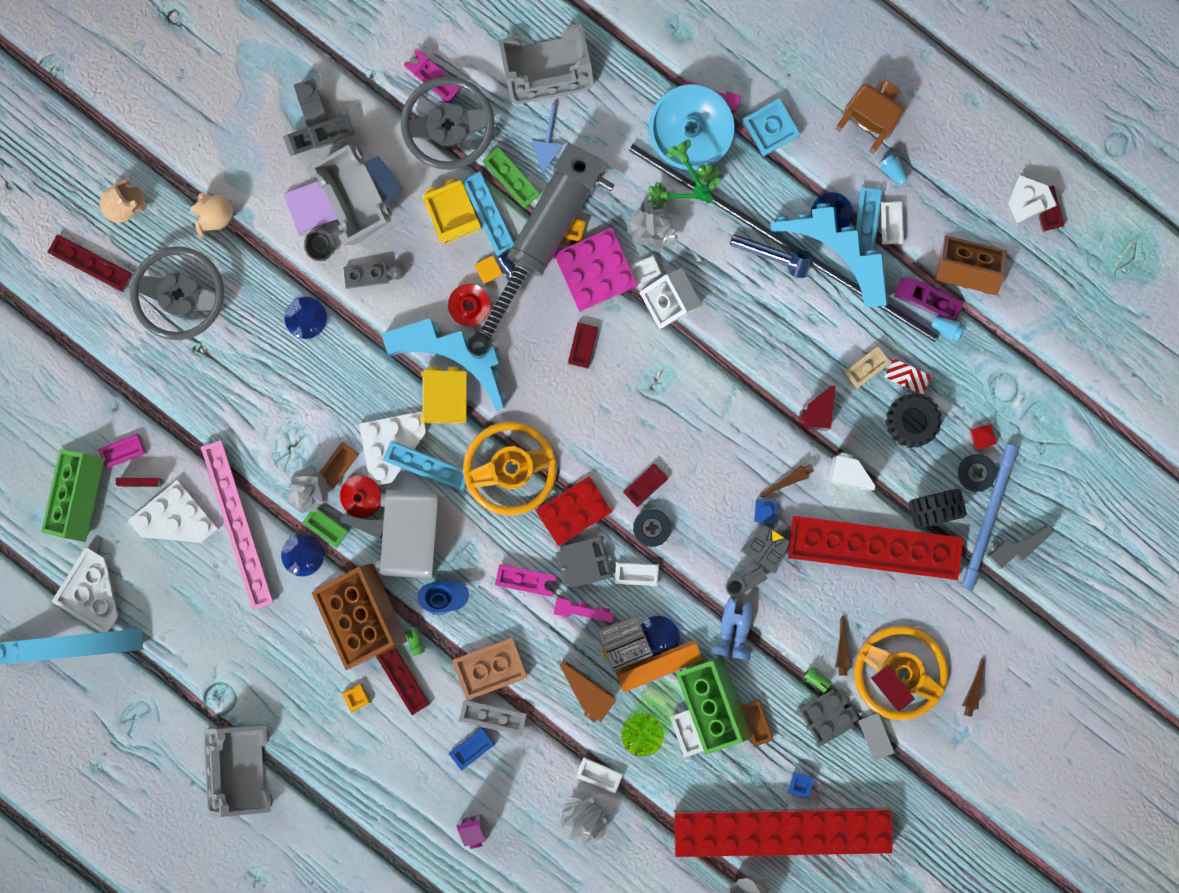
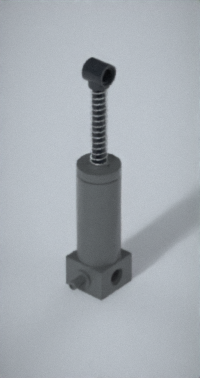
M568 142L554 166L552 178L507 255V258L514 263L515 271H512V276H509L510 279L507 281V285L504 286L499 299L496 300V304L490 310L491 313L487 315V320H484L485 323L482 325V328L476 331L474 336L468 341V351L473 358L481 359L488 354L489 347L493 342L491 337L492 335L494 336L493 333L497 326H500L501 319L505 316V312L508 311V307L511 306L510 304L513 298L516 297L517 291L519 292V288L522 287L521 284L525 282L524 279L527 277V274L543 276L587 196L591 197L598 185L608 191L613 190L615 185L603 178L606 162ZM580 167L583 168L584 171L578 172L575 170V168ZM482 342L485 347L481 352H476L472 348L474 343Z

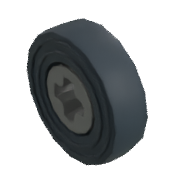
M972 454L965 457L958 468V479L961 485L972 492H982L989 489L997 476L993 461L982 454ZM974 467L982 469L980 473L981 478L972 476Z
M648 509L642 511L636 517L633 523V532L635 538L641 544L647 547H656L662 545L668 539L671 533V523L664 512L657 509ZM649 522H653L654 525H658V529L655 530V534H651L650 531H646V527L649 526Z

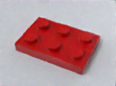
M590 476L535 510L557 546H560L612 513Z

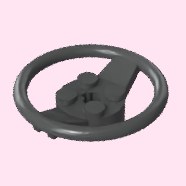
M457 77L434 78L420 85L407 99L401 115V132L406 146L419 161L437 169L452 170L473 163L486 151L494 133V113L488 98L477 86ZM442 85H453L466 89L479 100L483 107L482 110L464 111L459 105L445 103L432 109L429 116L410 119L411 110L418 98L426 91ZM447 121L454 123V126H451L449 131L446 130V127L443 128ZM486 128L479 146L468 156L455 161H440L427 156L417 147L412 139L433 140L443 148H454L460 146L467 135Z
M168 247L154 252L139 265L131 282L130 301L136 318L149 332L164 339L185 340L203 333L215 322L224 301V285L217 267L207 256L187 247ZM171 255L188 256L196 259L208 269L215 284L216 294L200 288L192 277L184 273L168 274L164 278L143 275L154 262ZM182 290L184 297L176 300L175 293ZM139 293L158 301V304L167 313L177 317H185L193 311H210V314L201 324L192 329L180 332L167 331L154 325L145 316L140 306Z

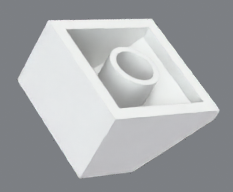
M682 268L666 274L640 291L659 329L702 306Z
M841 453L833 457L828 483L865 491L875 489L874 483L859 460L853 459L854 455Z

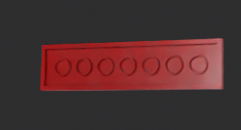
M792 516L787 558L958 580L963 538Z

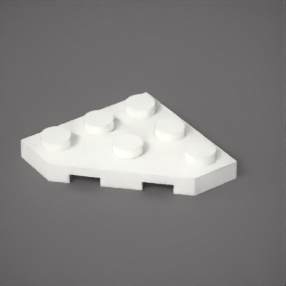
M422 412L359 424L368 474L378 485L393 483L402 469L383 461L390 441L415 450L425 436V423H420Z
M179 480L172 483L128 520L129 524L143 538L203 543L219 530Z
M85 547L51 602L99 632H110L119 615L106 558Z

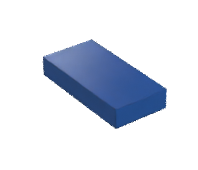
M482 727L452 750L449 755L462 771L492 748L495 742Z

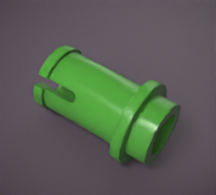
M418 627L405 631L411 648L409 652L413 656L425 653L424 648H426L422 644Z
M809 667L803 675L806 682L810 681L823 693L827 690L826 687L829 688L832 683L817 672V668Z

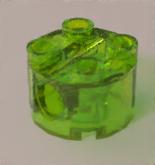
M637 712L624 721L621 728V740L624 747L631 754L638 757L650 756L661 748L664 740V730L660 721L655 716Z

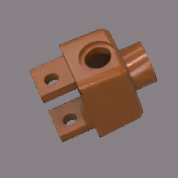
M881 79L875 88L869 84H863L844 109L845 114L835 130L841 132L850 117H852L858 123V127L866 132H874L879 135L869 150L874 155L883 140L889 139L904 113V108L896 103L902 92L895 85L884 79Z

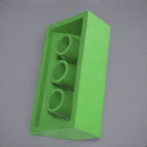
M63 449L59 450L41 530L42 533L86 542L105 458Z
M722 656L676 673L705 755L743 743L752 737Z

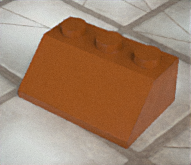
M945 235L937 264L935 280L998 296L1005 277L1007 250Z

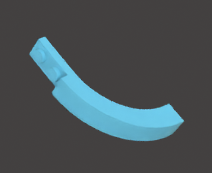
M142 628L1 642L0 664L144 650Z

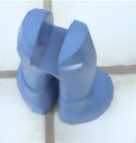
M730 597L723 612L721 634L719 636L720 642L711 648V654L729 657L730 641H732V633L736 624L735 644L731 658L750 661L751 654L745 650L744 644H747V636L752 619L751 601L744 600L742 615L734 614L736 598Z

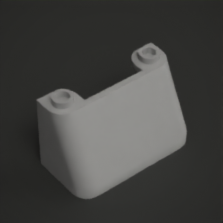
M582 23L567 26L562 31V38L525 46H521L520 41L513 37L498 40L510 100L513 103L523 104L589 90L593 86L591 62Z
M350 144L306 168L310 178L317 177L320 182L318 183L319 188L324 189L341 224L338 228L343 230V233L339 235L342 245H356L388 224L392 216L391 209L388 205H385L363 160V151L360 147Z
M386 490V494H381L380 507H385L381 558H376V571H380L381 576L432 579L438 493Z
M266 725L205 729L207 809L210 815L226 817L271 812L270 807L273 805V798L267 790H264L262 747L266 745V742H269L270 738Z

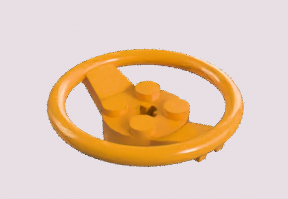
M501 422L485 428L472 440L464 457L463 474L470 494L482 507L493 513L513 516L527 513L545 501L555 484L557 462L550 443L539 431L519 422ZM515 430L526 433L533 437L543 448V450L525 452L515 446L505 447L496 452L491 458V462L472 470L473 457L479 445L490 435L500 431ZM508 462L517 466L514 474L506 471L505 467L508 466ZM548 467V477L542 491L532 501L521 506L504 507L496 505L487 500L477 489V487L498 485L500 488L508 490L518 489L528 482L533 473Z
M892 626L876 632L863 644L855 660L854 680L860 697L875 713H879V715L888 719L910 720L926 714L940 701L947 686L948 666L941 647L930 635L914 627ZM896 634L910 635L922 640L932 649L937 658L940 671L938 684L925 674L922 661L915 655L907 652H895L892 654L874 647V645L881 639ZM864 661L877 672L888 664L898 678V670H902L905 667L908 676L907 678H902V683L910 693L929 700L921 707L905 712L892 711L880 706L871 698L865 688L862 674Z

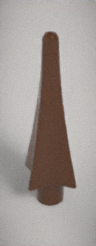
M809 464L805 467L800 465L781 481L763 491L761 497L808 479L807 475L814 472L812 465Z
M841 617L835 668H839V676H847V668L851 667L846 638L845 618Z
M981 659L973 682L962 704L963 707H966L964 715L972 717L974 710H979L984 659Z

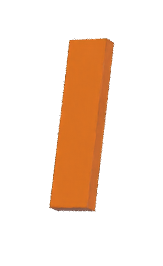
M692 640L615 673L624 693L700 662L703 659L696 641Z

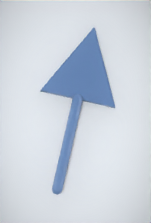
M552 103L546 142L532 140L542 174L563 146L550 143L555 103Z

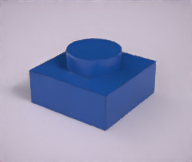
M755 500L754 522L776 523L777 502Z
M793 771L787 792L809 799L814 777Z

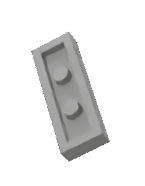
M464 700L459 722L522 736L527 714Z

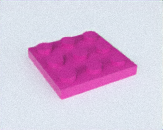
M612 227L554 254L579 312L638 286Z

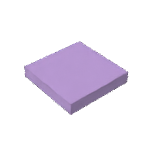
M319 181L284 194L298 234L338 220L324 189L318 186Z

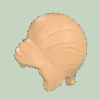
M129 179L118 181L101 195V211L112 222H126L138 212L147 210V204L141 190L135 186H126L130 182Z
M200 193L198 195L199 201L190 210L195 215L200 216L196 222V230L200 237L205 238V231L220 230L229 224L233 216V207L224 196H211L206 193Z

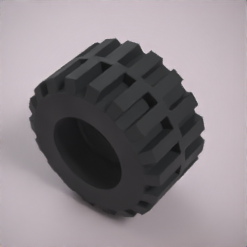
M921 393L906 394L898 398L891 404L886 414L887 420L885 423L888 426V434H891L892 439L897 441L899 445L907 446V448L921 447L936 438L935 436L939 434V428L942 425V420H940L942 414L941 411H938L939 406L937 403L934 404L932 402L933 399L927 398ZM909 408H916L925 416V427L918 433H910L903 427L902 415Z
M957 488L914 498L908 502L915 528L937 525L961 519L967 515L962 491Z

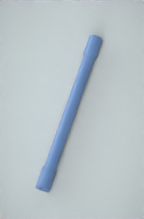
M1008 444L1005 446L994 488L969 566L966 569L961 584L963 588L974 589L983 554L1011 467L1017 455L1018 447Z

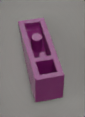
M901 277L894 294L895 298L909 305L957 321L964 304L914 278Z
M481 814L462 818L458 821L456 826L464 847L470 846V849L483 846L482 842H486Z

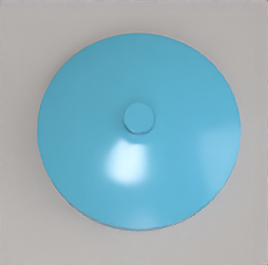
M685 84L669 90L656 103L649 121L650 138L656 152L667 163L685 170L688 169L679 157L668 158L666 156L670 152L669 148L672 146L677 147L678 144L690 139L691 146L686 153L692 168L697 170L699 165L706 168L707 163L713 165L725 155L732 143L735 130L733 113L726 100L715 90L699 84Z

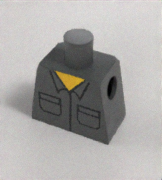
M779 519L772 529L763 525L740 551L773 574L776 573L789 545V541L782 537L789 526Z

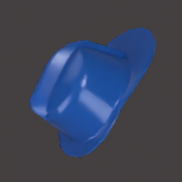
M459 581L432 582L421 587L418 591L417 599L419 605L424 610L433 615L440 616L465 606L469 599V591L465 584Z

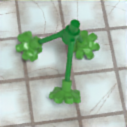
M687 139L678 144L677 147L672 146L669 148L670 152L666 156L668 158L679 157L681 162L685 163L696 183L693 193L671 194L666 192V187L662 183L656 182L655 186H649L648 190L652 195L648 196V202H653L652 209L654 210L663 209L664 203L671 199L693 198L700 199L709 204L713 201L710 190L715 188V184H720L722 178L718 176L721 169L719 167L713 169V165L707 163L705 169L702 165H699L697 167L699 174H696L686 153L691 146L690 139Z

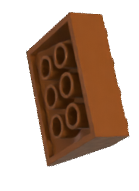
M373 563L359 566L311 592L345 670L360 665L408 641Z
M563 659L560 667L584 710V716L594 723L596 720L601 722L616 702V697Z

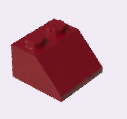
M830 386L799 412L798 423L802 424L801 429L828 431L831 429L836 386Z

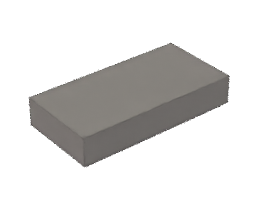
M879 713L858 720L874 761L894 753Z

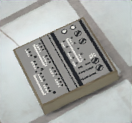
M637 615L597 631L613 672L653 656Z

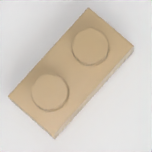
M877 346L843 373L853 386L858 389L891 362Z

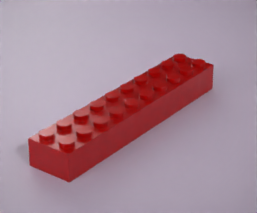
M888 807L674 811L675 857L892 854V813Z

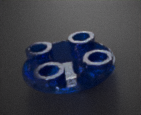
M829 192L819 196L814 201L810 212L811 218H813L812 209H817L818 204L830 203V207L836 208L838 233L841 232V228L850 226L853 219V208L850 201L844 195Z
M299 297L288 305L284 316L285 325L294 336L301 339H312L325 328L327 313L324 306L317 299Z
M308 534L292 536L285 542L281 551V560L286 570L300 577L314 574L322 566L324 559L321 543L315 537Z
M652 616L642 622L641 627L653 656L678 646L680 640L679 630L672 620L664 616Z

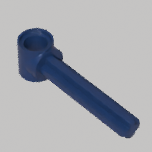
M733 234L730 240L732 247L788 266L787 270L794 277H807L813 259L812 254L807 251L796 250L793 254L736 234Z

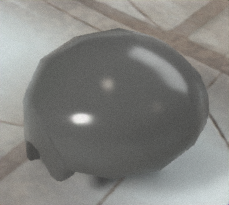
M314 229L306 235L303 248L306 255L312 260L326 261L335 252L336 241L327 230Z

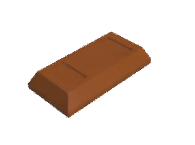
M341 442L319 473L326 479L328 485L334 488L358 457L359 453L344 442Z
M757 700L742 705L741 709L752 736L753 747L774 741L761 701Z

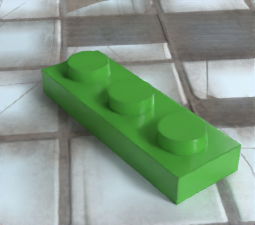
M499 147L482 160L486 167L524 209L540 196V193Z

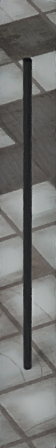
M631 145L629 149L631 153L693 191L696 186L694 181L638 146ZM711 193L713 197L711 203L792 254L796 250H802ZM813 257L811 262L813 267L863 297L858 284ZM892 305L877 306L931 341L936 342L938 339V334Z

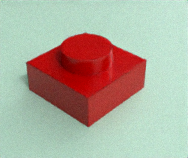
M991 424L969 430L975 450L997 444Z

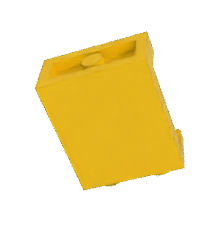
M452 179L447 181L444 187L439 189L432 187L425 191L426 194L422 195L442 245L481 230L462 180Z
M426 367V370L421 372V376H423L420 423H466V371H460V367H448L447 371H439V367Z

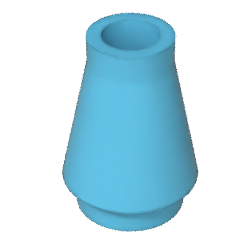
M890 153L879 162L880 169L898 185L909 178L898 156H894L893 153Z
M938 315L932 324L933 328L937 329L951 341L955 340L958 342L965 330V326L961 325L962 322L946 319Z

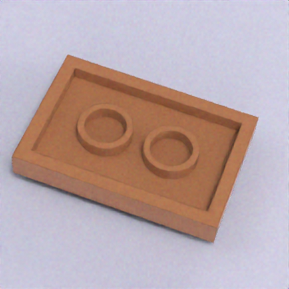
M513 637L452 660L467 700L528 678Z

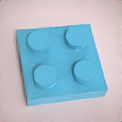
M780 98L742 119L763 157L801 135Z

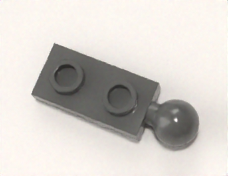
M386 262L343 267L345 287L347 289L389 284L388 277L391 276L393 279L400 280L406 274V268L401 263H394L390 268H387Z

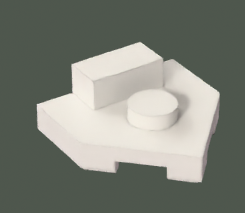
M1020 175L1008 203L1017 223L1057 206L1049 186Z

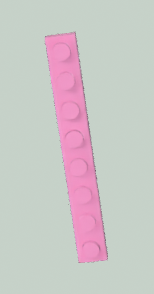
M220 440L202 446L201 450L252 610L274 604L223 442Z

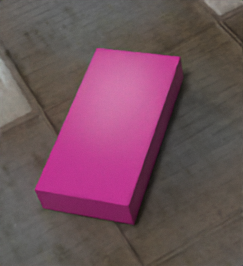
M138 433L98 449L101 458H105L103 463L105 469L147 454Z

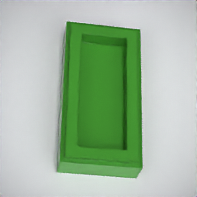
M317 508V512H310L302 522L335 548L340 545L349 533V530L319 508Z

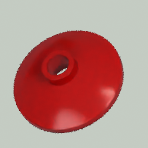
M463 284L454 289L450 294L448 311L452 319L458 324L468 327L475 326L483 322L489 314L490 299L481 287L475 284ZM466 303H473V308L467 310L465 308Z
M356 475L346 480L342 485L340 501L343 508L350 515L364 518L378 510L381 504L382 493L379 485L372 478L365 475ZM356 494L362 496L361 501L356 500Z

